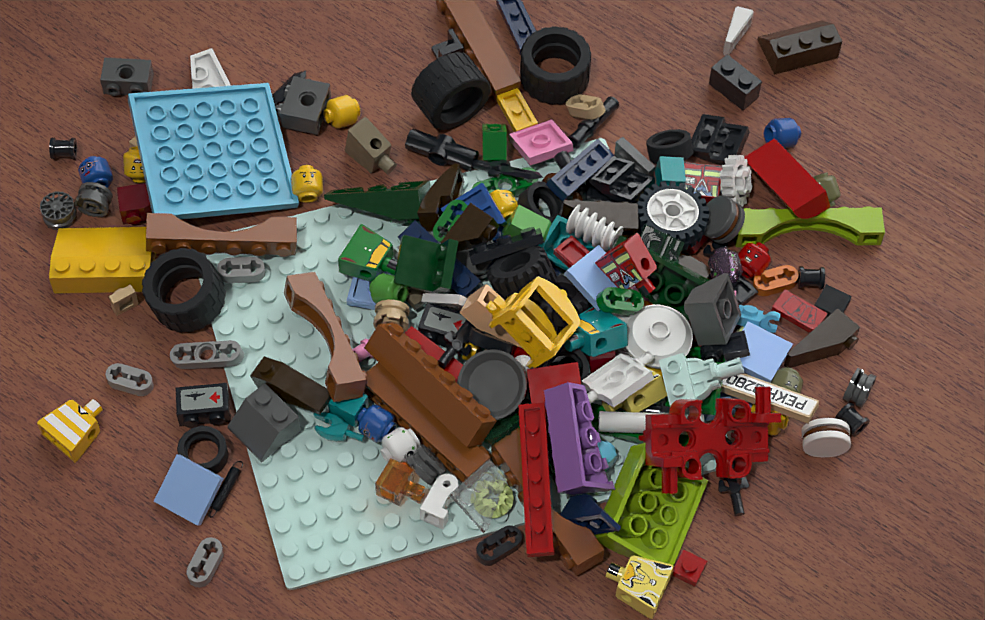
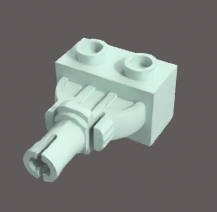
M684 353L659 360L670 406L679 399L704 400L711 394L712 390L721 388L723 379L744 374L740 357L718 365L714 362L713 358L703 361L698 358H686ZM686 408L685 414H689L688 408Z

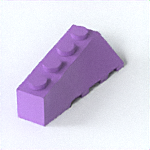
M568 382L544 390L549 424L548 431L551 438L552 458L556 475L555 482L558 493L577 495L615 490L613 480L608 482L605 469L609 468L606 458H601L598 443L601 442L599 432H596L591 424L594 416L585 385Z

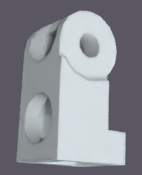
M442 474L436 479L420 507L421 520L444 530L448 522V510L446 509L458 496V480L455 476Z

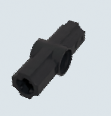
M412 129L409 131L405 142V149L428 156L431 162L439 166H445L447 163L451 165L460 164V168L472 171L474 170L473 161L479 157V151L456 144L455 140L446 134H439L436 137Z

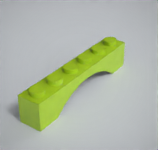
M870 206L863 208H828L819 215L809 219L797 217L790 209L744 208L745 220L740 232L735 237L736 247H743L746 243L756 244L760 242L765 244L779 235L792 231L815 230L835 234L857 246L881 245L885 234L882 208Z

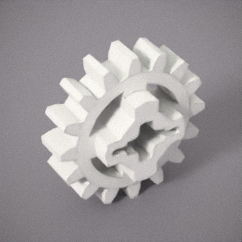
M728 155V158H725V165H722L723 170H721L719 176L721 179L720 191L722 195L728 196L743 207L747 203L746 197L750 196L749 192L752 190V172L750 166H747V159H744L743 155Z

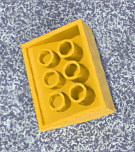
M146 227L59 228L51 254L49 280L54 294L109 293L129 285L133 287L135 292H142L144 274L155 260L156 254L146 251Z

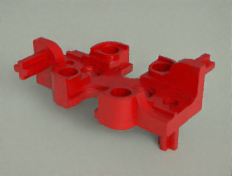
M755 387V412H751V407L745 400L716 398V415L710 423L701 421L702 400L698 399L676 400L670 406L669 414L645 415V430H643V435H639V441L645 443L646 465L662 467V493H677V477L703 480V477H701L700 458L706 453L712 454L716 460V477L743 478L749 474L752 462H767L769 453L768 425L769 423L781 422V413L771 412V387ZM733 407H735V415H734V416H732V409H733ZM686 408H688L689 415L687 418L685 417ZM730 430L733 431L731 432V438H735L734 443L731 445L726 442L725 438ZM682 432H686L689 435V442L685 446H681L679 443V436ZM735 459V467L733 469L732 462ZM688 461V462H689V468H688V470L686 471V470H685V464H686V462Z

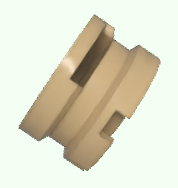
M388 299L382 300L375 305V313L377 314L373 321L375 329L378 324L396 323L404 329V332L408 329L409 320L407 317L410 313V308L402 301Z

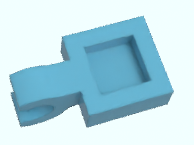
M739 305L741 317L737 325L745 327L747 322H750L768 332H776L778 325L771 324L770 320L779 321L780 313L771 311L763 315V311L758 310L754 306Z

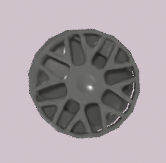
M83 183L79 188V195L75 199V206L78 205V210L88 216H106L109 204L113 198L112 192L107 187L98 183Z
M55 191L46 195L40 203L44 223L49 228L58 230L59 228H69L73 225L72 222L76 219L77 212L73 199L69 194Z
M857 368L844 393L843 400L847 402L853 401L855 406L862 408L877 376L873 374L867 375L863 369Z
M421 444L416 449L417 452L409 455L406 461L410 467L413 466L414 472L424 482L431 485L436 481L435 477L438 474L442 475L446 468L428 447Z

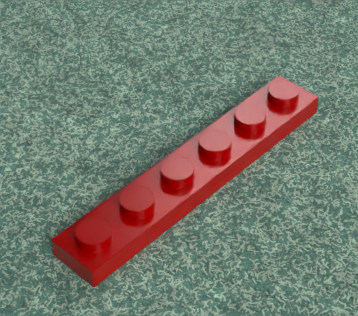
M545 402L519 405L526 553L528 558L553 556L554 539Z

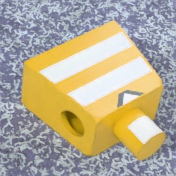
M94 399L83 408L74 400H69L40 419L37 424L41 434L76 463L98 436L100 428L95 417L103 409Z

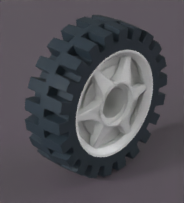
M666 181L660 182L659 186L656 183L651 185L650 189L646 188L644 190V193L640 195L637 202L640 237H642L645 227L648 226L654 229V232L658 234L660 232V235H662L663 241L661 246L664 247L667 237H670L665 249L666 252H668L669 247L674 248L677 240L680 243L676 252H678L679 247H681L682 251L687 250L689 246L691 248L694 247L704 236L707 227L709 209L706 206V200L704 198L701 199L702 195L699 192L694 193L693 187L689 186L688 189H685V183L680 182V185L676 186V181H670L669 185L666 184ZM653 241L654 248L658 249L660 242Z

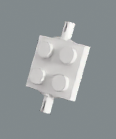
M647 351L639 358H629L621 353L583 379L582 384L589 391L587 395L590 404L595 400H603L612 407H615L633 393L642 389L654 379L652 372L644 367L655 360L654 355Z

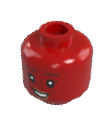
M760 242L756 244L746 243L735 258L736 271L747 279L761 276L771 263V257L768 254L769 249Z

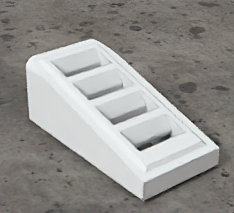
M738 6L735 8L725 40L724 56L732 52L750 27L754 13L753 10Z

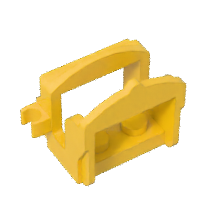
M536 277L519 293L512 294L505 301L500 296H497L494 301L490 300L486 306V309L492 314V321L488 326L492 329L500 324L531 357L526 364L528 368H536L554 357L581 323L576 309L567 297V292L563 289L560 290L557 286L541 277ZM535 289L568 323L558 335L543 310L529 299Z

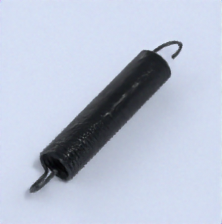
M232 466L210 505L211 511L212 508L216 510L215 514L217 511H221L241 474V471L236 467Z

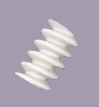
M580 204L577 205L568 218L566 232L569 234L575 232L576 238L581 239L583 237L585 243L592 242L594 248L599 245L605 252H608L615 246L619 236L622 235L623 227L620 226L615 231V222L612 221L608 226H605V217L601 218L598 222L596 221L598 213L594 212L589 217V208L586 207L582 212H579Z

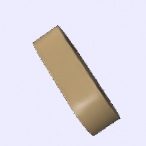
M575 95L566 102L570 115L574 117L596 119L605 113L602 100L598 97Z

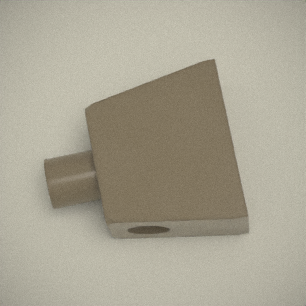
M366 116L348 130L345 152L368 172L374 173L377 169L381 168L386 174H390L396 168L397 164L389 157L391 151L390 142Z

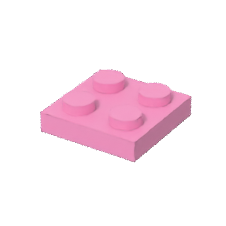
M553 120L509 134L510 142L530 166L554 158L561 151H567L568 153L573 151V143Z

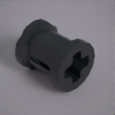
M51 137L49 143L50 158L71 157V159H76V138L56 140L55 137Z
M799 266L798 288L818 286L819 289H824V267L804 269L803 266Z
M848 403L837 413L835 418L845 421L849 425L851 434L857 436L868 426L870 420L867 417L863 418L854 409L855 405L853 403Z

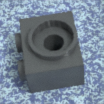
M293 76L291 84L287 85L285 89L284 104L280 103L278 108L281 126L318 135L321 125L325 120L323 112L326 109L328 100L331 99L330 84Z

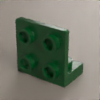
M403 235L400 242L394 283L430 293L443 294L451 289L458 241L448 239L439 244Z

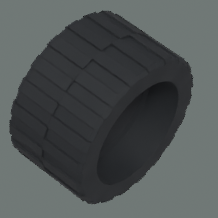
M545 27L533 32L531 36L527 37L521 48L520 80L524 90L528 92L529 96L537 99L539 102L551 105L564 104L571 97L582 95L587 88L590 77L591 51L589 44L578 32L566 27ZM560 58L570 62L574 68L564 73H550L542 70L536 64L544 59Z
M454 52L437 58L420 72L412 85L411 97L434 128L449 130L468 122L482 110L489 99L491 85L467 54Z
M180 248L170 250L165 254L163 253L150 264V267L144 274L142 294L145 297V301L159 322L170 330L189 333L203 329L214 321L221 313L222 307H224L226 296L224 283L211 261L207 259L206 255L197 252V250ZM189 277L203 278L200 290L190 300L180 304L165 303L169 290L180 280Z

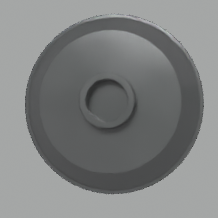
M485 350L473 355L463 365L457 381L462 388L472 393L473 398L479 404L487 407L490 410V414L496 420L503 419L514 413L523 402L527 390V378L522 365L512 355L501 350Z

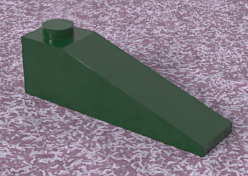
M430 180L398 182L399 185L388 189L387 186L381 184L369 187L368 191H364L363 187L330 190L324 194V200L396 220L405 219L406 223H413L415 220L419 222L417 212L422 200L430 189Z

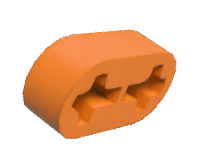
M779 266L765 270L761 276H755L752 286L758 290L757 295L763 297L783 292L784 289H793L797 284L799 274L793 266ZM786 274L787 277H791V280L788 281L787 278L782 277ZM760 281H763L765 284H768V287H765L763 284H760Z

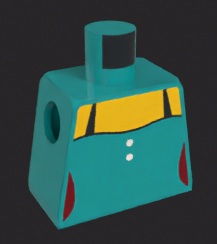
M591 307L578 315L581 323L564 343L567 351L571 352L575 349H580L592 357L628 346L627 323L611 313H606L602 310L597 311L594 307Z

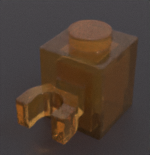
M391 458L375 483L376 495L398 506L405 495L420 504L425 497V493H423L425 487L413 483L414 469L404 461L398 462Z

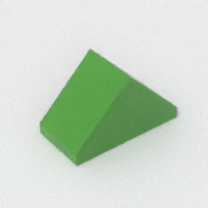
M518 205L507 219V224L504 226L500 237L504 235H511L513 237L521 234L520 231L523 229L535 227V229L540 228L545 242L552 223L550 220Z

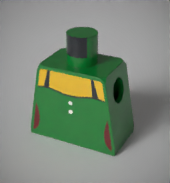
M360 224L338 258L339 272L370 282L384 272L395 276L397 261L392 259V243L365 225Z

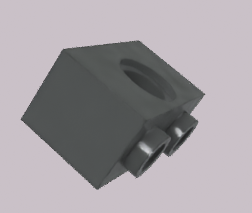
M104 57L100 78L103 94L117 96L151 92L154 76L151 60Z

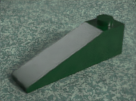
M620 235L615 246L628 238ZM648 249L657 265V269L648 276L655 289L646 295L645 298H648L653 305H664L677 310L689 322V316L684 311V302L687 300L692 289L710 280Z

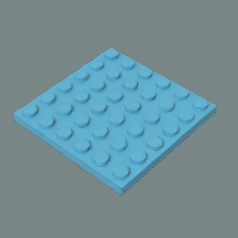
M269 83L128 94V104L152 213H168L175 215L179 219L298 208L299 200L298 196L292 193V172Z

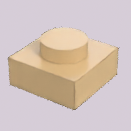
M131 285L120 288L109 296L112 310L117 316L139 305L136 292Z

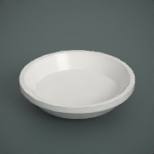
M664 305L644 306L635 314L630 315L626 321L628 346L625 347L633 358H639L647 351L651 352L655 360L645 365L647 367L661 368L659 360L681 353L687 356L691 349L693 334L690 324L680 312Z

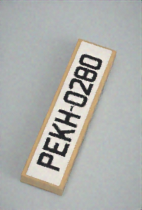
M746 374L735 375L723 379L722 393L755 404V387L769 386L771 387V410L808 424L819 407V400Z

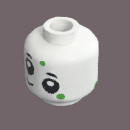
M399 427L382 438L383 448L380 452L387 463L392 461L395 465L401 466L407 462L406 458L409 455L417 452L416 449L420 446V442L411 429L406 430L403 427Z

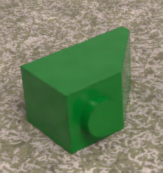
M482 124L483 160L488 162L507 160L506 124Z

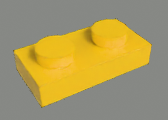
M518 88L497 95V103L514 132L538 124Z

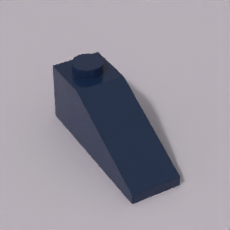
M588 494L571 496L560 513L563 518L579 526L589 528L593 534L616 532L621 528L611 516L596 504L595 498Z

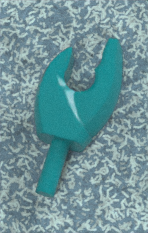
M329 412L314 413V418L331 424L327 428L319 425L314 426L315 431L321 437L330 441H344L348 436L363 442L365 436L350 431V425L340 416Z

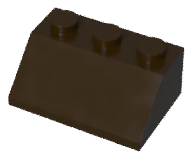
M818 21L757 38L774 75L837 59L843 42L835 25L825 21Z

